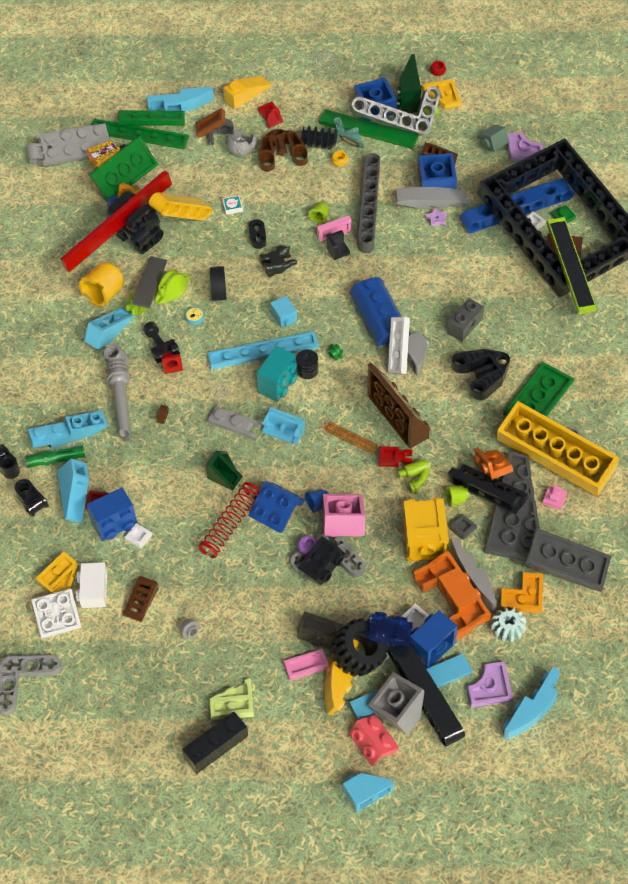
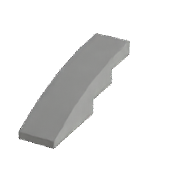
M407 187L395 190L396 204L425 210L431 206L448 208L449 205L466 207L468 205L465 190L443 187Z
M459 537L451 538L450 548L455 561L461 570L468 574L473 588L476 587L485 606L491 613L496 612L497 602L486 568L477 569L472 552L464 554Z

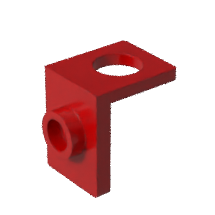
M171 352L163 354L162 363L165 374L183 371L180 354L172 355Z

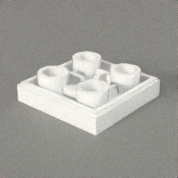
M72 589L31 599L41 639L81 628Z

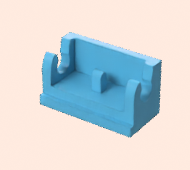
M270 407L263 421L265 426L262 433L297 445L305 431L304 419Z

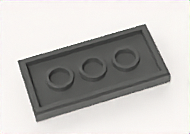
M535 528L524 564L591 590L602 592L611 556Z

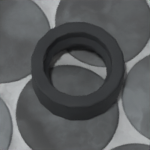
M224 266L210 267L212 300H227Z

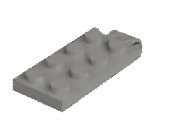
M106 123L36 134L39 144L31 143L27 145L26 149L30 164L43 162L44 166L87 160L89 158L85 149L108 142L110 139Z

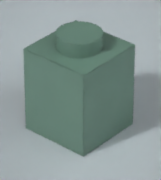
M494 124L480 133L481 144L487 150L495 152L509 143L506 127Z

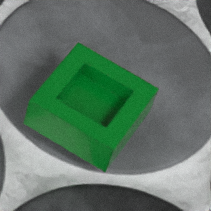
M567 205L551 212V216L554 219L565 217L567 223L576 219V215Z

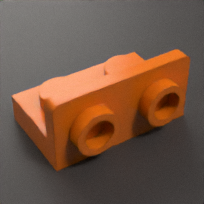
M478 447L474 448L475 455L473 459L476 466H480L482 472L487 474L492 480L513 472L512 464L498 450L488 451L484 454Z

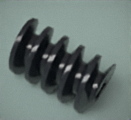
M308 125L307 130L303 126L301 140L305 146L308 142L309 147H312L314 144L315 148H319L321 144L322 149L328 146V149L331 150L333 146L334 148L336 146L337 129L331 133L330 128H328L327 132H324V127H322L319 132L317 126H315L313 131H311V126Z

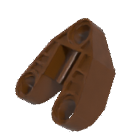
M275 129L262 137L260 147L261 170L270 172L275 168L273 146L276 147L277 154L284 156V153H287L285 144H288L289 152L295 165L304 166L307 164L308 151L296 132ZM298 157H304L305 159H304V160H298V159H296V158H298ZM264 163H271L272 165H270V166H265V165H263V164H264Z

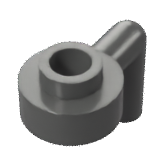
M225 119V124L208 133L207 145H210V143L214 145L213 134H231L234 131L233 122L230 119Z

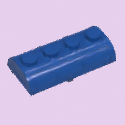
M373 277L356 283L351 288L350 295L376 346L390 343L391 317L402 316L384 281L379 277Z

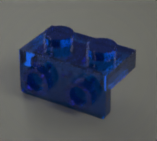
M375 612V614L368 616L370 621L366 640L409 648L413 622H408L406 617L395 616L394 619L387 617L386 613Z

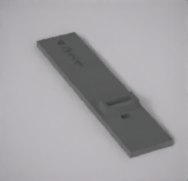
M150 256L132 305L150 308L167 264L166 259Z

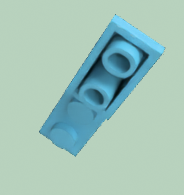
M213 87L180 89V94L147 96L148 109L153 111L186 112L204 106L214 100Z
M102 410L65 417V422L29 428L27 434L32 448L49 445L53 449L92 436L105 429L107 422Z
M552 667L549 673L545 672L540 682L542 684L540 689H535L531 698L525 696L522 702L518 701L513 709L514 716L512 719L508 718L502 728L505 730L503 738L508 740L525 732L549 711L557 699L558 691L553 689L559 679L560 670Z

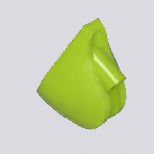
M174 269L168 271L159 282L155 302L162 304L182 296L186 291L190 275L179 273Z

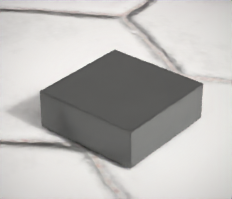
M462 514L449 525V529L464 540L477 529V525Z

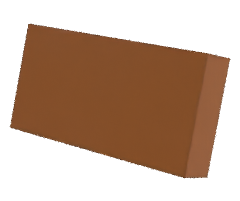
M220 108L196 123V136L203 137L225 124V110Z

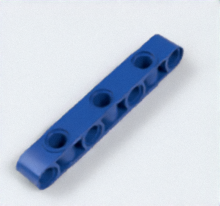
M564 178L512 194L511 198L517 205L521 206V210L526 215L570 200L574 196L575 191ZM486 204L467 210L460 215V221L468 233H474L500 224Z

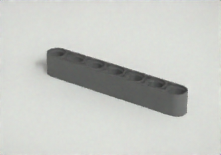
M375 153L368 154L365 157L358 236V247L362 253L372 252L375 244L380 177V157Z

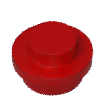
M434 61L430 66V72L435 76H441L445 74L446 66L442 61Z

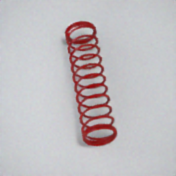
M250 482L242 484L238 494H235L234 499L230 501V505L226 506V511L222 512V517L217 519V523L213 524V529L209 530V535L204 537L205 541H201L198 545L199 550L204 555H207V552L202 546L209 548L215 554L209 556L210 558L218 556L217 552H220L219 547L212 542L206 541V537L210 536L216 542L212 538L214 537L223 544H219V546H225L221 539L211 535L210 532L214 530L220 536L217 533L218 531L227 537V539L223 538L224 540H229V537L224 532L215 529V525L218 524L222 530H224L222 526L228 528L232 533H227L232 535L233 531L231 528L219 523V519L222 518L226 524H228L226 520H229L236 526L231 527L237 529V524L231 519L223 517V514L227 513L230 518H232L230 514H233L240 520L235 521L241 523V518L235 513L227 511V508L231 507L236 513L237 511L234 508H237L244 514L240 516L246 517L245 512L239 508L241 505L238 502L247 506L248 510L244 509L245 511H250L249 506L243 502L245 499L242 496L251 500L252 504L248 503L249 505H254V501L250 497L240 494V490L243 489L249 496V493L252 492L253 495L255 494L252 498L256 499L258 495L246 488L245 485L252 487L259 494L260 490L257 486ZM239 495L243 501L237 500L236 496ZM232 501H235L239 507L232 505Z

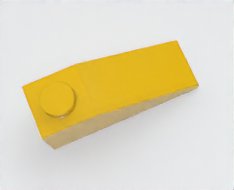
M262 76L236 79L223 87L224 101L236 109L272 86V84Z

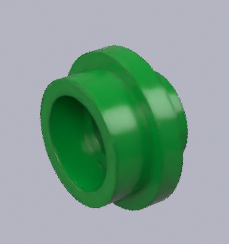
M331 343L327 349L329 355L335 361L339 358L342 359L343 350L339 345Z

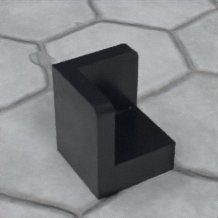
M342 230L326 236L327 249L334 260L350 255V250L344 242V232Z

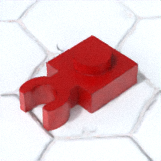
M380 446L379 467H398L399 462L404 465L412 463V458H406V456H412V450L405 449L400 452L399 447Z

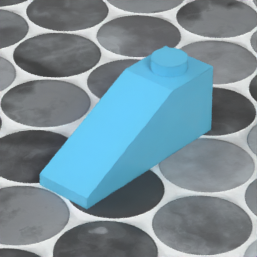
M120 307L88 322L84 342L96 349L110 344L134 318L132 312Z

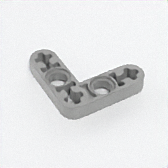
M324 533L322 534L326 539L334 538L335 544L342 551L349 553L340 564L352 577L362 576L365 572V563L341 536L331 537L324 536ZM297 551L291 557V567L297 572H302L298 569L300 563L296 564V560L302 561L305 559V556ZM352 563L355 566L360 565V570L353 569Z
M54 655L5 657L0 664V713L2 715H10L16 710L19 676L56 675L62 667L59 658ZM41 661H42V663H43V665H44V666H42V668H43L42 670H40V669H41V664H40ZM12 662L14 666L11 667V670H8L5 666H9V663ZM35 662L37 666L34 670L29 671L26 669L28 663ZM51 662L55 663L53 669H49V667L45 665H50ZM10 681L14 683V687L12 689H3V685L6 682ZM5 695L8 696V701L11 704L6 709L3 707V704L6 702Z

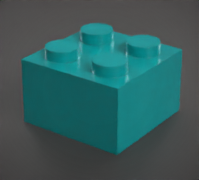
M275 346L257 371L259 394L276 402L281 397L284 398L286 396L290 384H294L298 377L296 374L297 363L295 354Z

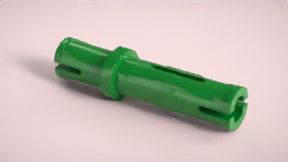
M83 446L48 453L43 451L42 454L26 456L28 468L40 465L50 466L49 464L85 458Z

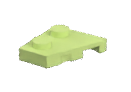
M251 678L244 680L245 683L237 688L232 686L224 693L210 698L212 721L223 720L232 712H235L239 718L254 717Z

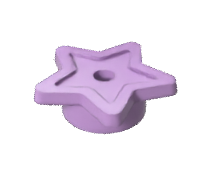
M434 208L433 212L426 214L425 217L430 220L431 226L445 225L444 218L448 214Z

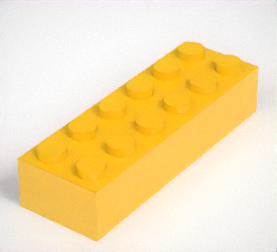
M517 401L497 430L498 441L521 454L528 455L531 460L598 497L618 467V456Z

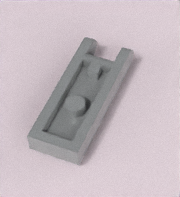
M215 406L208 418V423L253 440L256 436L250 432L252 427L261 428L262 423L218 406Z

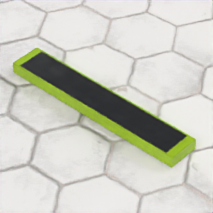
M565 217L547 220L546 224L578 315L596 312L597 307Z

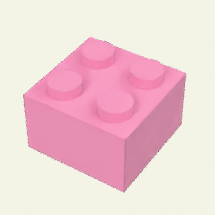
M323 494L322 517L324 536H364L365 509L362 494Z

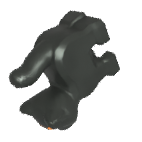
M278 245L275 251L265 255L260 254V263L266 268L267 271L265 272L268 277L281 274L286 269L297 264L296 259L284 261L285 258L291 257L289 253L290 246Z

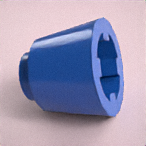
M318 489L305 493L306 503L313 513L322 509L323 494H329L326 490Z

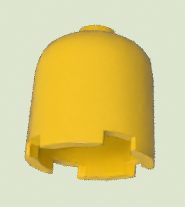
M102 262L82 277L78 282L79 290L82 295L86 294L91 299L89 303L97 307H103L122 289L124 277L117 266L109 262Z

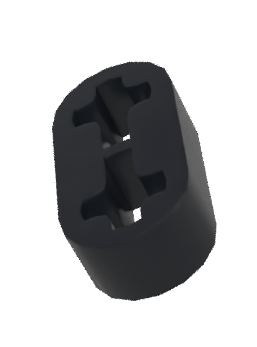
M259 219L252 220L249 223L251 245L256 249L264 248L267 243L264 222ZM255 226L259 227V231L255 230ZM256 237H260L261 242H257Z

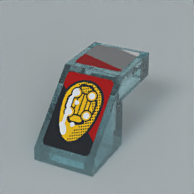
M340 116L334 118L340 139L358 148H364L358 127L345 131Z

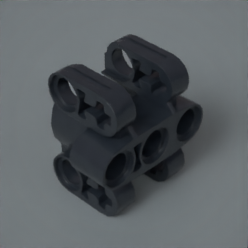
M131 191L124 192L109 206V217L123 206L130 197L132 198L136 194ZM149 204L142 205L127 219L126 225L116 232V236L123 242L126 240L134 245V249L143 255L162 239L164 233L160 229V219L156 214V210Z

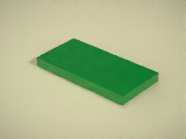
M138 136L88 175L106 202H108L109 196H118L121 183L132 186L159 164L141 136Z
M542 362L503 411V415L507 417L514 405L519 401L547 417L574 383L575 379Z

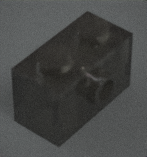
M304 611L297 627V639L308 642L313 646L330 650L333 647L330 644L334 638L333 635L343 627V624Z

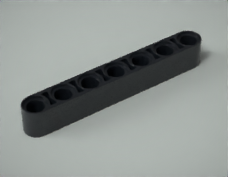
M390 615L376 623L379 626L378 629L384 631L385 634L383 636L388 640L386 646H389V651L387 653L400 675L425 691L422 711L442 744L447 747L464 738L465 732L394 616Z

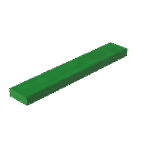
M326 109L319 120V124L409 149L414 148L419 138V134Z
M94 119L91 124L106 123L109 137L132 141L136 137L141 136L145 143L185 149L189 139L188 134L135 125H118L117 122Z

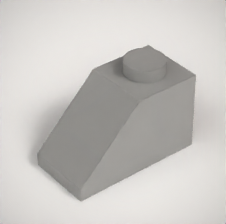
M420 331L409 335L407 362L416 376L421 373L429 347L427 338L423 337Z

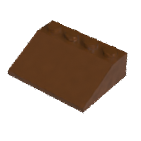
M369 363V399L410 449L429 439L430 427L428 423L419 417L418 411L410 406L405 395H401L396 384L391 382L376 366Z

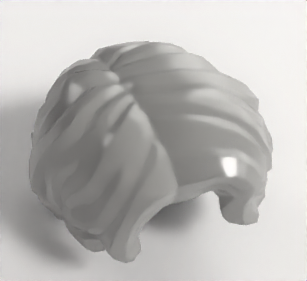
M242 129L239 131L235 130L233 134H228L226 145L232 154L242 157L256 149L257 138L255 133H252L251 137L243 133Z

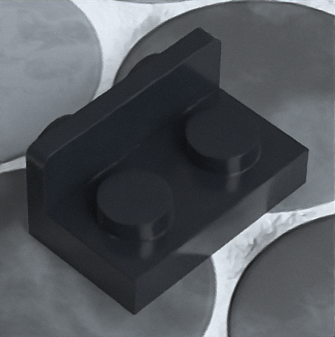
M321 535L298 569L322 585L329 581L333 570L342 563L345 553Z

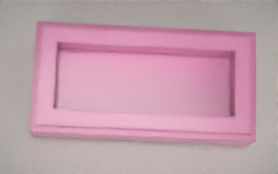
M348 215L317 226L318 240L320 242L327 240V235L340 230L344 233L351 231V218Z
M323 648L283 661L290 681L326 670L328 666Z

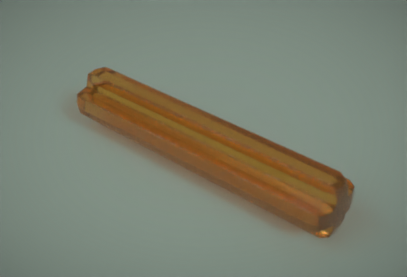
M328 422L325 427L327 433L370 454H374L377 449L376 443L335 423Z

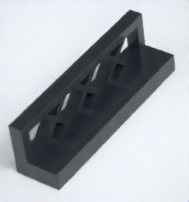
M465 464L459 470L452 467L448 472L452 484L462 485L468 489L469 493L513 514H517L529 498L527 493L497 479L492 480L488 475Z

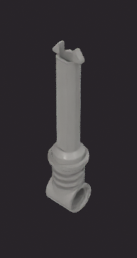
M111 344L104 350V357L107 359L109 372L107 381L113 386L118 433L121 437H125V441L128 442L130 441L129 435H131L126 384L130 380V375L126 368L128 356L118 344Z

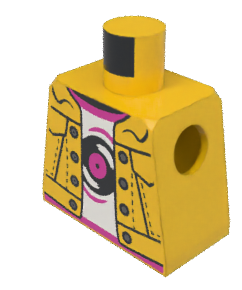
M108 141L85 150L91 165L96 169L126 145L123 144L116 147L112 141Z

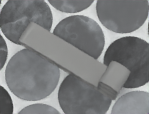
M435 86L426 89L422 94L416 116L363 97H357L350 103V111L364 118L421 136L426 134L431 128L441 93ZM429 91L435 94L434 99L428 97ZM355 102L362 104L361 110L355 108ZM371 107H375L378 110L377 115L371 113ZM424 107L430 110L429 115L423 113ZM388 112L393 114L394 118L392 121L386 117ZM403 118L409 120V126L403 125ZM419 123L425 126L424 131L418 129Z

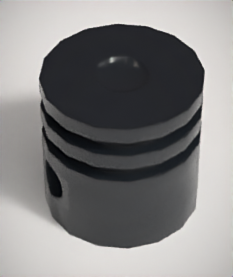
M309 349L300 351L296 356L297 374L303 379L316 377L319 371L317 353Z

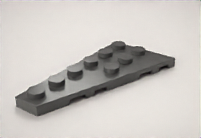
M509 451L507 460L512 464L513 472L503 475L502 482L527 493L529 498L517 514H513L496 505L485 553L525 562L535 528L540 529L536 501L534 499L529 456Z

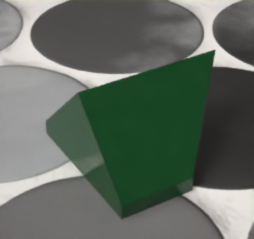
M216 450L205 465L207 479L232 491L243 477L236 470L227 451Z

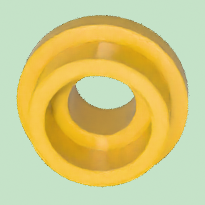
M339 150L334 152L331 161L335 166H344L348 163V156L344 151Z

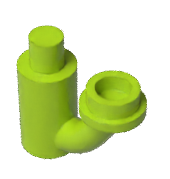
M424 458L404 465L402 470L397 471L399 478L406 476L407 479L420 475L416 482L413 479L408 483L410 493L418 494V489L428 478L430 467Z

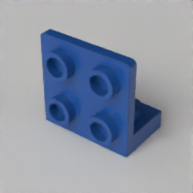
M265 481L249 513V517L282 533L296 505L302 506L305 499L273 482Z

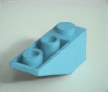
M70 459L57 470L64 519L81 523L89 475L86 463Z

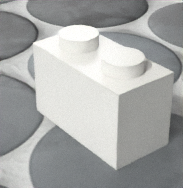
M105 562L81 563V570L77 571V582L80 583V589H76V600L80 601L82 608L106 607L107 568Z

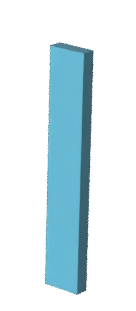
M315 331L207 352L212 370L266 359L275 346L291 353H296L305 349L319 348Z
M463 653L427 668L438 688L472 674V669ZM380 689L349 702L357 720L377 715L368 704Z

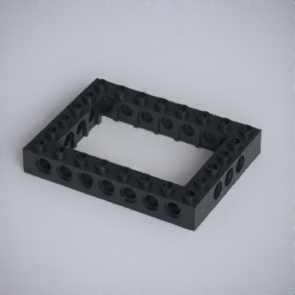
M565 138L480 181L477 192L482 201L559 298L569 293L570 290L558 255L552 249L553 246L549 245L543 238L541 231H538L531 223L532 220L523 213L521 206L517 205L511 198V194L558 170L615 240V242L608 246H602L600 250L593 254L589 253L587 257L580 260L587 282L628 260V213Z

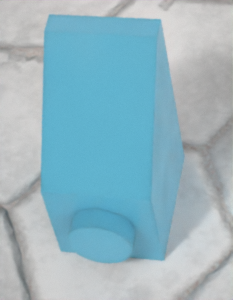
M360 773L357 776L351 775L343 783V792L356 812L394 791V782L391 779Z

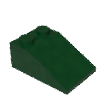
M411 54L399 78V86H396V94L399 96V98H396L397 109L400 108L401 111L407 113H417L421 101V85L415 54Z

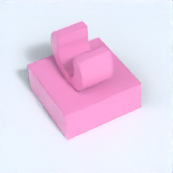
M556 485L554 487L549 486L542 504L561 510L568 492Z

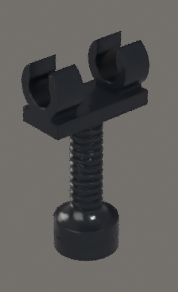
M148 322L144 325V333L147 337H152L157 345L151 348L152 357L157 364L162 362L163 354L170 351L172 355L181 354L174 339L163 342L158 334L159 328L155 322Z

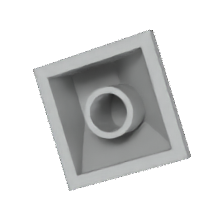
M393 672L368 706L389 724L408 735L421 718L425 691Z

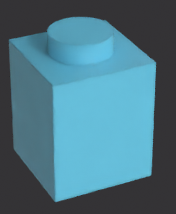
M287 296L270 303L271 314L281 328L291 326L297 321V310Z

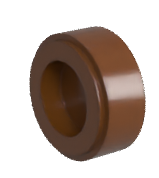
M161 404L157 415V423L165 424L169 412L168 406Z

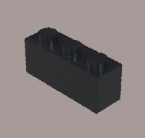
M232 712L182 749L184 759L194 772L198 774L247 738V726L235 712Z

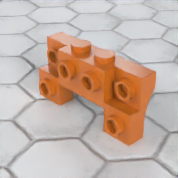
M449 551L439 555L429 564L413 571V579L422 593L438 587L455 614L448 618L458 626L456 640L472 633L473 628L490 620L491 613L481 600L480 592L476 587L473 588L468 574L461 570Z

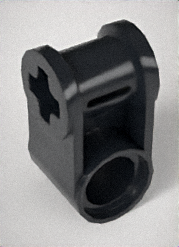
M1 444L0 473L7 479H14L20 474L19 465L6 446Z
M21 479L15 484L17 498L31 517H34L35 513L42 508L49 507L44 496L38 492L29 480Z

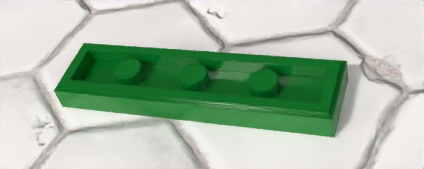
M118 110V125L185 126V111Z

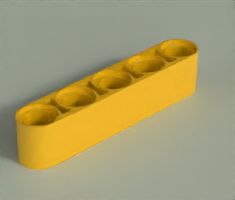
M157 192L149 200V205L164 216L205 221V218L208 215L211 216L213 212L212 207L199 198Z

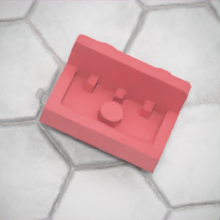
M376 714L357 720L349 731V735L371 766L376 765L380 758L394 754L399 749V746Z

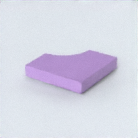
M523 132L507 133L509 139L507 145L511 161L523 160L543 150L542 143L528 140Z
M505 661L484 664V672L481 679L475 684L467 686L471 707L513 702Z

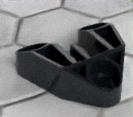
M488 349L456 353L452 356L451 367L454 371L458 373L474 372L477 379L470 384V394L477 400L487 399L502 386L510 364V357L507 353ZM504 359L506 363L499 364L497 361Z

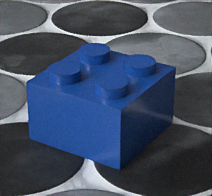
M386 77L354 85V99L363 97L397 109V99ZM356 102L359 110H361L362 104L360 102ZM371 107V113L377 115L378 110L375 107ZM388 112L386 114V117L391 116L393 114Z
M453 153L419 156L418 173L420 187L456 189L457 176Z
M123 487L87 504L91 523L102 541L106 539L111 540L118 533L131 530L137 523L133 504Z
M440 610L435 614H430L420 628L416 627L410 633V643L426 669L430 668L456 644L458 626Z

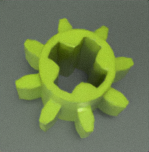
M132 294L130 299H126V310L131 311L132 316H142V313L148 311V308L132 305L135 294Z

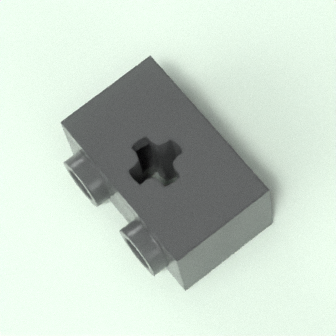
M468 298L448 321L447 334L463 342L483 319L484 306Z

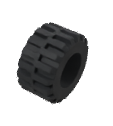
M364 618L348 622L333 635L334 638L330 643L333 646L330 648V653L334 654L332 659L338 663L336 666L339 669L342 667L344 673L348 674L350 672L351 676L354 677L357 675L359 677L364 676L379 667L384 662L383 660L387 658L386 652L389 651V646H386L388 640L383 636L385 634L384 631H380L378 629L379 626L376 623L373 625L371 620L364 621ZM353 639L363 645L365 656L355 649Z

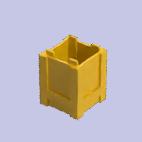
M431 498L428 501H415V499L404 501L405 517H403L407 562L434 560L439 555L447 552L449 538L444 498Z

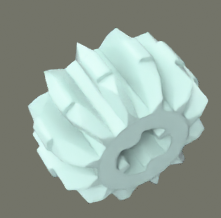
M507 607L504 608L503 612L498 610L496 616L492 617L491 622L493 624L491 625V630L495 631L496 638L502 635L503 642L506 638H509L511 643L514 641V637L519 640L526 631V618H522V612L515 613V607L511 611Z

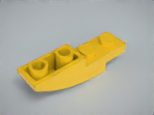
M353 639L354 647L358 651L361 644ZM333 653L328 662L324 682L325 706L327 714L330 716L342 709L345 703L343 697L345 693L347 694L353 685L351 682L353 676H351L350 672L348 674L344 673L342 667L339 669L336 666L338 663L333 661Z

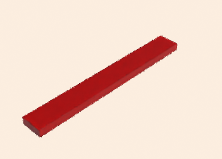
M165 170L61 257L65 270L71 272L126 225L127 219L142 205L149 204L153 194L157 192L163 193L172 185L169 173Z

